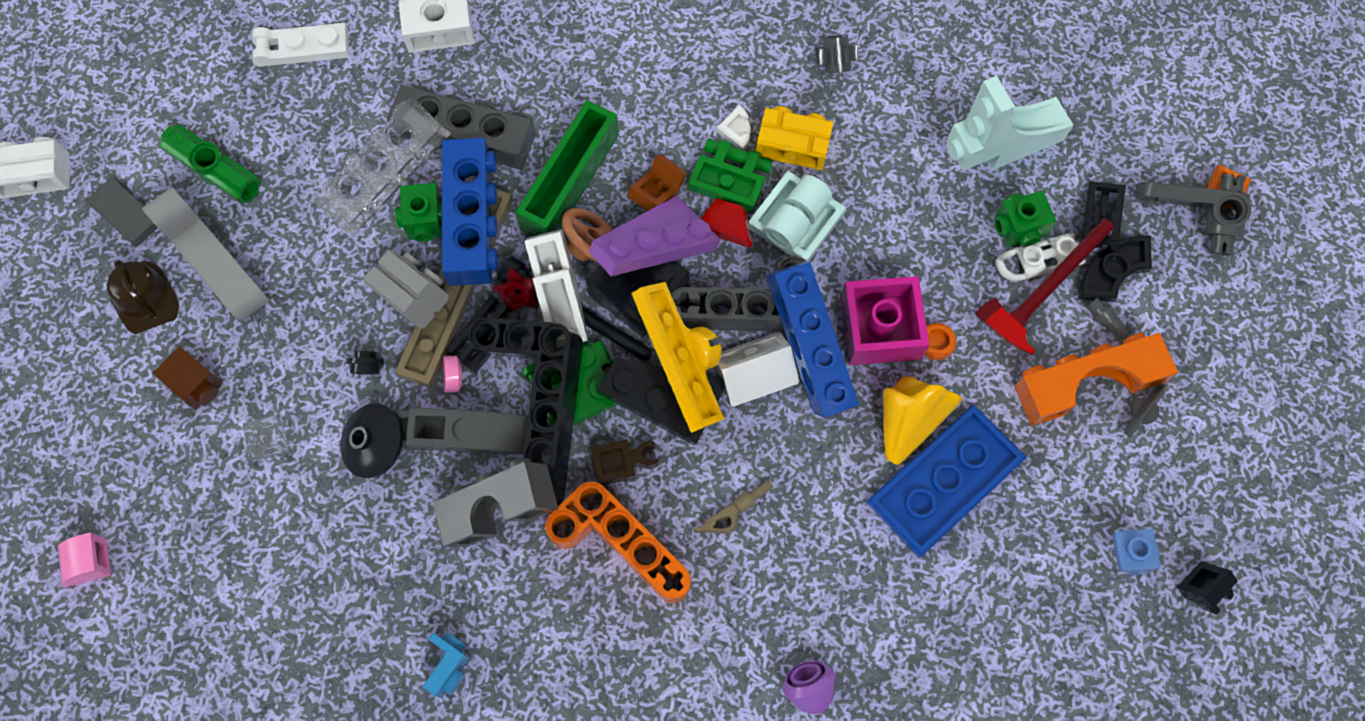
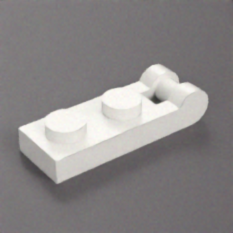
M346 23L277 30L258 27L252 31V43L256 45V49L252 51V62L258 67L349 58L348 28ZM270 45H278L279 50H270Z

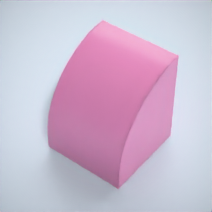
M90 532L69 538L58 545L61 582L64 588L111 576L106 538Z

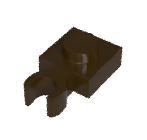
M627 439L591 447L597 483L603 486L635 479V467H643L645 469L658 467L659 458L651 461L643 458L645 451L656 449L655 442H644L638 448L632 450L629 449Z

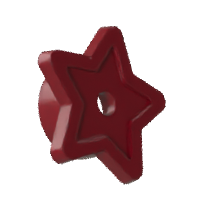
M514 268L508 270L505 282L494 287V290L501 294L502 300L511 311H515L525 305L533 308L538 306V301L533 293L535 289L533 277L523 278ZM515 288H519L521 293H517Z

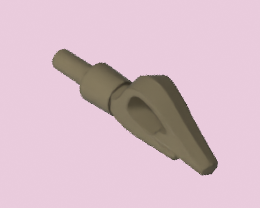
M767 480L750 493L747 491L743 492L731 504L705 521L702 526L693 529L694 533L727 534L733 532L738 525V515L756 505L754 501L771 490L773 485ZM726 518L730 520L728 527L714 528L718 521Z

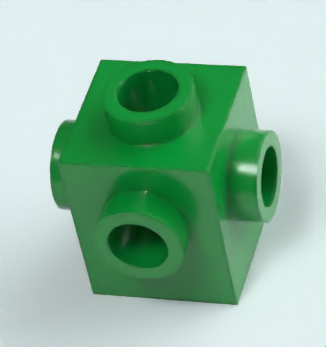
M426 183L400 186L401 206L395 208L398 228L404 229L409 240L428 242L435 237H442V196L437 184Z
M1043 190L1024 196L1022 193L1008 196L1003 200L994 218L995 230L1000 237L1004 238L1007 247L1018 244L1021 247L1033 245L1040 241L1042 237H1046L1057 222Z

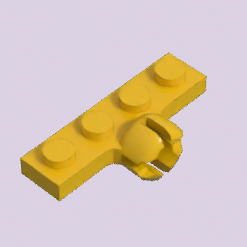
M666 282L641 287L631 293L690 432H695L724 420V416L706 376V371L717 366L722 355L721 344L711 347L709 343L710 340L718 338L717 334L706 327L700 326L689 329L684 325Z

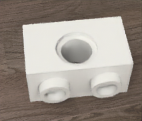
M468 0L399 1L402 37L408 53L475 44L471 9Z

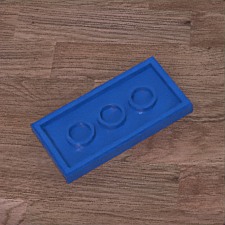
M972 404L870 497L866 503L920 559L1027 457Z

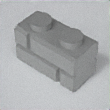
M388 249L378 261L379 265L374 266L363 278L364 283L419 329H424L435 317V311L439 312L449 300V295L440 288L444 281L428 268L423 273L419 270L424 265L408 252L400 256L393 249Z

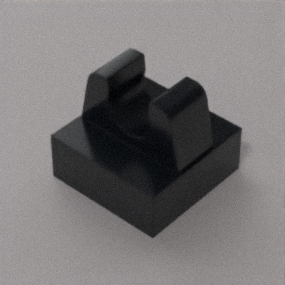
M1201 561L1178 585L1177 589L1181 595L1195 602L1203 610L1218 614L1220 609L1217 604L1222 598L1229 600L1233 598L1232 587L1238 581L1231 570Z

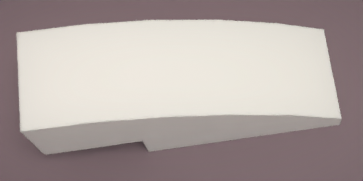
M563 229L528 237L524 242L534 277L532 279L544 322L558 323L569 327L580 334L583 342L588 341L577 282ZM565 334L557 339L556 348L565 346Z

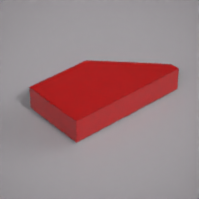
M716 198L701 220L705 221L719 238L750 248L753 242L749 234L747 213L743 206Z

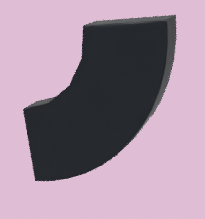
M1151 236L1124 238L1119 240L1117 250L1109 249V245L1091 261L1082 276L1078 300L1092 301L1098 297L1104 302H1115L1118 297L1119 286L1124 279L1135 273H1145L1152 269Z

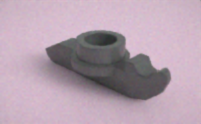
M1165 384L1151 392L1148 398L1142 397L1133 402L1131 406L1133 418L1123 432L1129 438L1134 435L1141 424H1151L1158 418L1159 408L1157 403L1164 394Z

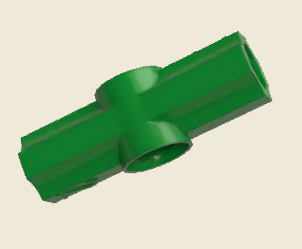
M180 124L169 126L161 134L160 148L197 173L205 183L216 186L242 205L245 202H251L259 194L261 180L224 155L215 144L205 142Z

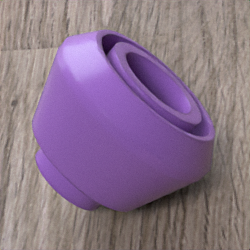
M820 661L801 663L787 673L782 690L785 696L800 711L810 714L821 713L829 707V704L834 699V670Z

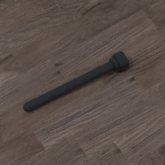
M511 256L501 267L497 279L501 283L505 282L510 268H514L523 278H531L533 276L529 275L530 271L525 268L526 264ZM582 307L587 327L641 360H648L651 357L652 353L649 347Z

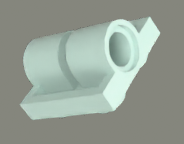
M787 171L749 220L748 229L788 255L798 256L809 262L845 214L846 207L832 199L831 190L820 179L811 175H805L801 179Z

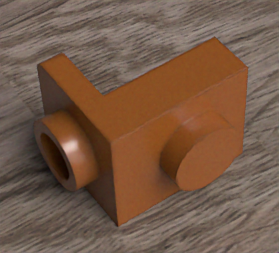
M659 154L654 158L651 170L630 186L627 197L646 211H649L679 195L686 171L662 154Z

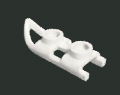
M1074 233L1064 234L1027 247L1019 246L1000 254L995 263L999 273L1004 278L1011 281L1026 280L1052 273L1078 244L1074 240ZM1051 246L1050 249H1046V250H1042V249H1041V248H1045V247ZM1018 255L1024 273H1011L1005 267L1004 260ZM1056 258L1058 262L1056 265L1046 267L1044 260ZM1085 259L1079 265L1085 264Z

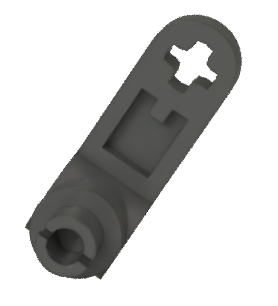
M1233 174L1221 175L1220 190L1156 182L1138 183L1137 199L1206 208L1205 219L1207 224L1205 235L1212 236L1209 253L1234 255L1235 239H1243L1245 223L1251 215L1250 195L1243 193L1244 182L1246 181L1245 176L1237 175V178H1234ZM1222 203H1228L1234 207L1236 214L1232 221L1226 220L1221 216L1220 207Z

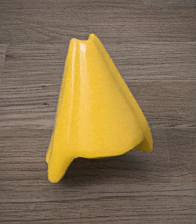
M903 376L893 388H885L883 391L885 458L895 465L902 463L953 412L963 398L945 389L943 386L931 385L911 376Z

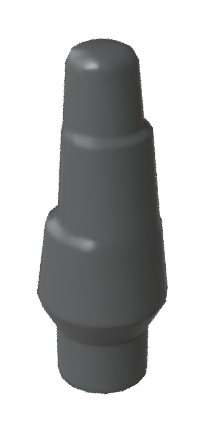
M1098 297L1094 298L1086 306L1092 312L1094 320L1103 327H1107L1120 340L1123 341L1132 336L1109 305L1103 304Z

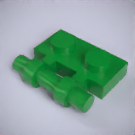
M708 138L704 151L715 156L710 158L700 154L689 179L688 190L713 199L718 198L743 206L744 210L753 212L766 178L754 172L757 169L769 174L773 160L762 157L761 152L752 149L750 152L733 147L732 142L724 139L719 142ZM728 159L742 164L744 167L742 169L725 162Z

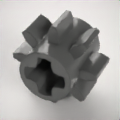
M848 35L824 37L823 47L816 48L817 64L819 66L825 65L826 73L850 71V61L859 60L857 44L855 42L849 43Z

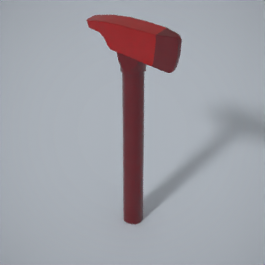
M1103 218L1017 309L1008 313L997 299H992L976 311V317L1008 343L1029 355H1034L1035 349L1026 341L1027 331L1024 327L1028 319L1113 230V224Z

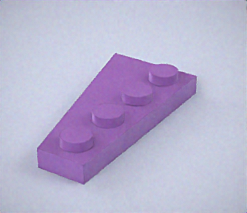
M675 196L593 240L589 253L610 276H615L715 251L721 239L710 229V226L705 221L701 220L678 196Z

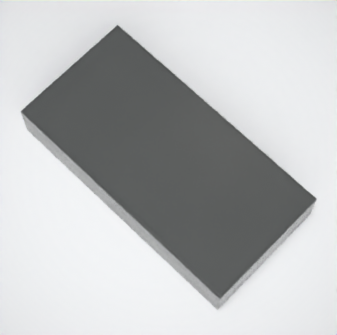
M112 177L85 200L135 248L158 229L142 210L144 206Z

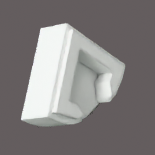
M738 105L717 126V133L729 142H732L736 148L742 150L749 143L751 127L748 114L743 107Z

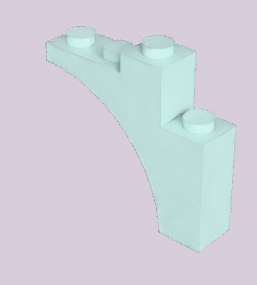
M995 76L983 81L967 119L953 125L946 141V147L952 160H957L962 171L987 161L991 170H995L1064 141L1073 123L1057 97L1031 105L1015 106L1000 80Z

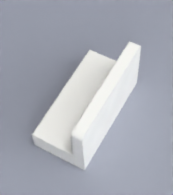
M780 332L722 351L719 363L715 366L723 379L728 401L733 407L799 383L791 345Z

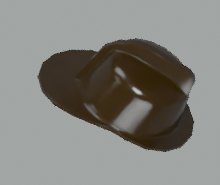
M148 261L114 262L116 268L108 276L107 292L122 323L131 333L138 334L177 318L179 309L177 297L163 271L156 264Z

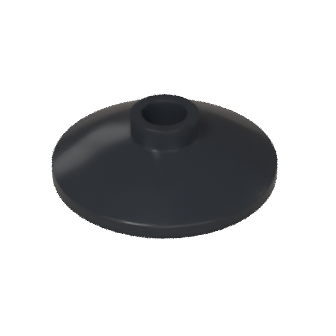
M368 404L358 409L349 418L342 432L340 449L343 462L352 474L361 478H376L386 473L394 465L403 443L402 424L397 414L385 405Z

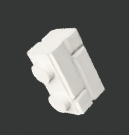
M37 137L31 143H0V199L70 188L69 152L56 139Z

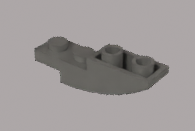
M433 408L393 410L402 424L403 443L401 450L524 455L528 416Z

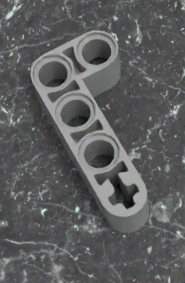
M170 187L142 208L145 214L173 243L240 323L270 301L173 187Z

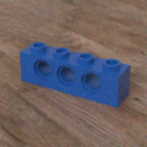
M485 138L442 140V273L449 286L492 284V271L498 270L496 248L492 249V237H497L498 235L496 215H491V205L497 204L496 184L491 183V173L497 172L495 151H489ZM470 176H477V178L471 182H464V180ZM478 208L473 214H464L467 209ZM471 240L479 241L472 248H464V245Z
M797 263L765 275L788 343L791 345L794 360L813 413L826 418L858 406L859 402L811 263Z

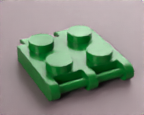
M602 340L590 344L589 341L583 342L573 426L619 405L597 393L607 374L603 369L611 366L613 363ZM535 363L526 366L521 371L524 378H529L531 384H533ZM560 371L552 376L551 385L553 389L561 383ZM551 409L547 417L552 426L556 422V417Z

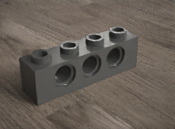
M401 85L386 119L393 136L441 149L442 140L485 138L489 151H495L497 164L523 170L536 136L532 119H529L522 113L499 111L484 103L476 105L465 102L454 95L442 96L431 93L428 89L420 86L412 88ZM433 114L436 115V116L433 117V118L425 119V118L428 117L429 115H433ZM469 123V124H468L467 126H465V127H462V128H459V127H458L460 124ZM494 132H502L498 136H490Z

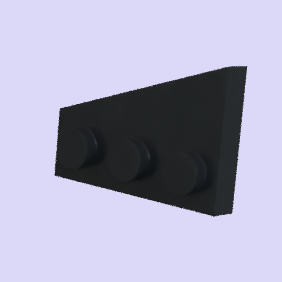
M621 358L614 359L597 393L692 445L697 444L704 428L692 433L690 432L663 367ZM706 375L718 402L725 389L723 379Z

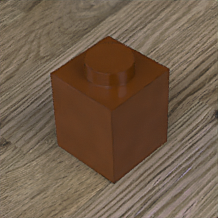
M181 346L152 372L180 399L195 410L201 405L210 403L216 397L218 388L223 384Z

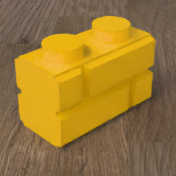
M777 106L773 109L766 107L756 151L761 152L762 157L773 161L823 171L834 121L826 120L823 115L817 113L805 116L795 114L792 110L783 106Z

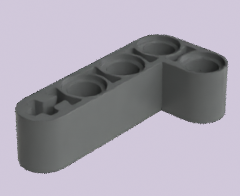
M789 256L781 261L778 270L807 261L798 256ZM681 287L671 294L684 325L689 329L702 326L710 330L785 332L770 289ZM700 304H704V314H700ZM681 305H688V312H681ZM716 305H724L730 311L720 315L714 313L712 308ZM760 306L766 313L758 316L753 315L748 311V308Z

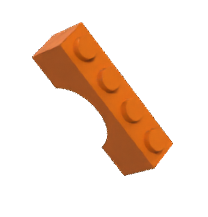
M1143 332L1137 333L1124 339L1122 345L1112 347L1110 343L1103 344L1090 350V355L1078 358L1077 354H1072L1056 361V366L1044 369L1043 365H1037L1023 371V377L1014 387L1030 425L1034 426L1065 416L1076 406L1078 384L1081 380L1089 377L1102 376L1111 378L1124 385L1132 394L1169 381L1179 372L1160 332L1147 337Z

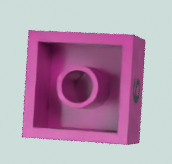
M919 276L845 282L840 296L848 364L861 365L921 360L929 347Z

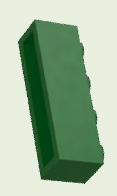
M588 100L585 101L516 210L515 214L520 231L530 236H536L562 228L563 214L568 209L576 206L619 136L617 114Z

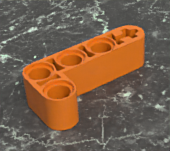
M592 481L583 483L547 518L545 524L546 533L552 543L558 548H573L594 530L661 599L668 603H678L689 594L691 579L687 569L601 484ZM589 495H598L603 499L602 504L596 510L590 511L582 507L583 500ZM570 521L575 525L573 533L566 538L557 537L555 535L556 526L560 522ZM615 521H624L629 525V531L623 537H613L608 533L611 524ZM648 547L656 552L657 557L650 565H641L635 560V555L641 548ZM664 561L668 563L664 566V572L670 578L681 577L680 591L674 588L669 591L665 590L666 580L658 572ZM658 572L656 577L653 579L651 575Z

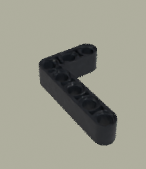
M488 317L479 318L470 326L468 332L469 341L475 349L496 356L536 359L523 458L530 459L532 463L544 464L542 460L543 450L547 446L551 448L552 458L547 467L557 505L559 506L564 500L583 340L578 332L558 323ZM495 329V339L488 345V334L491 330ZM529 331L531 335L530 342L526 347L522 348V337ZM565 334L566 344L563 349L557 351L556 341L559 336ZM560 371L561 383L553 389L551 385L552 376ZM554 408L557 413V419L549 427L546 417L548 412Z

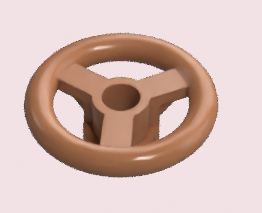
M571 208L562 216V227L569 239L567 246L572 255L584 262H588L590 259L596 261L589 253L593 240L613 229L598 215L586 209ZM578 219H583L594 225L596 228L586 226Z

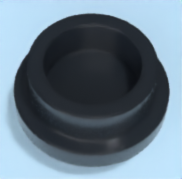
M354 351V358H346V364L350 365V374L379 375L380 366H384V359H378L377 352Z

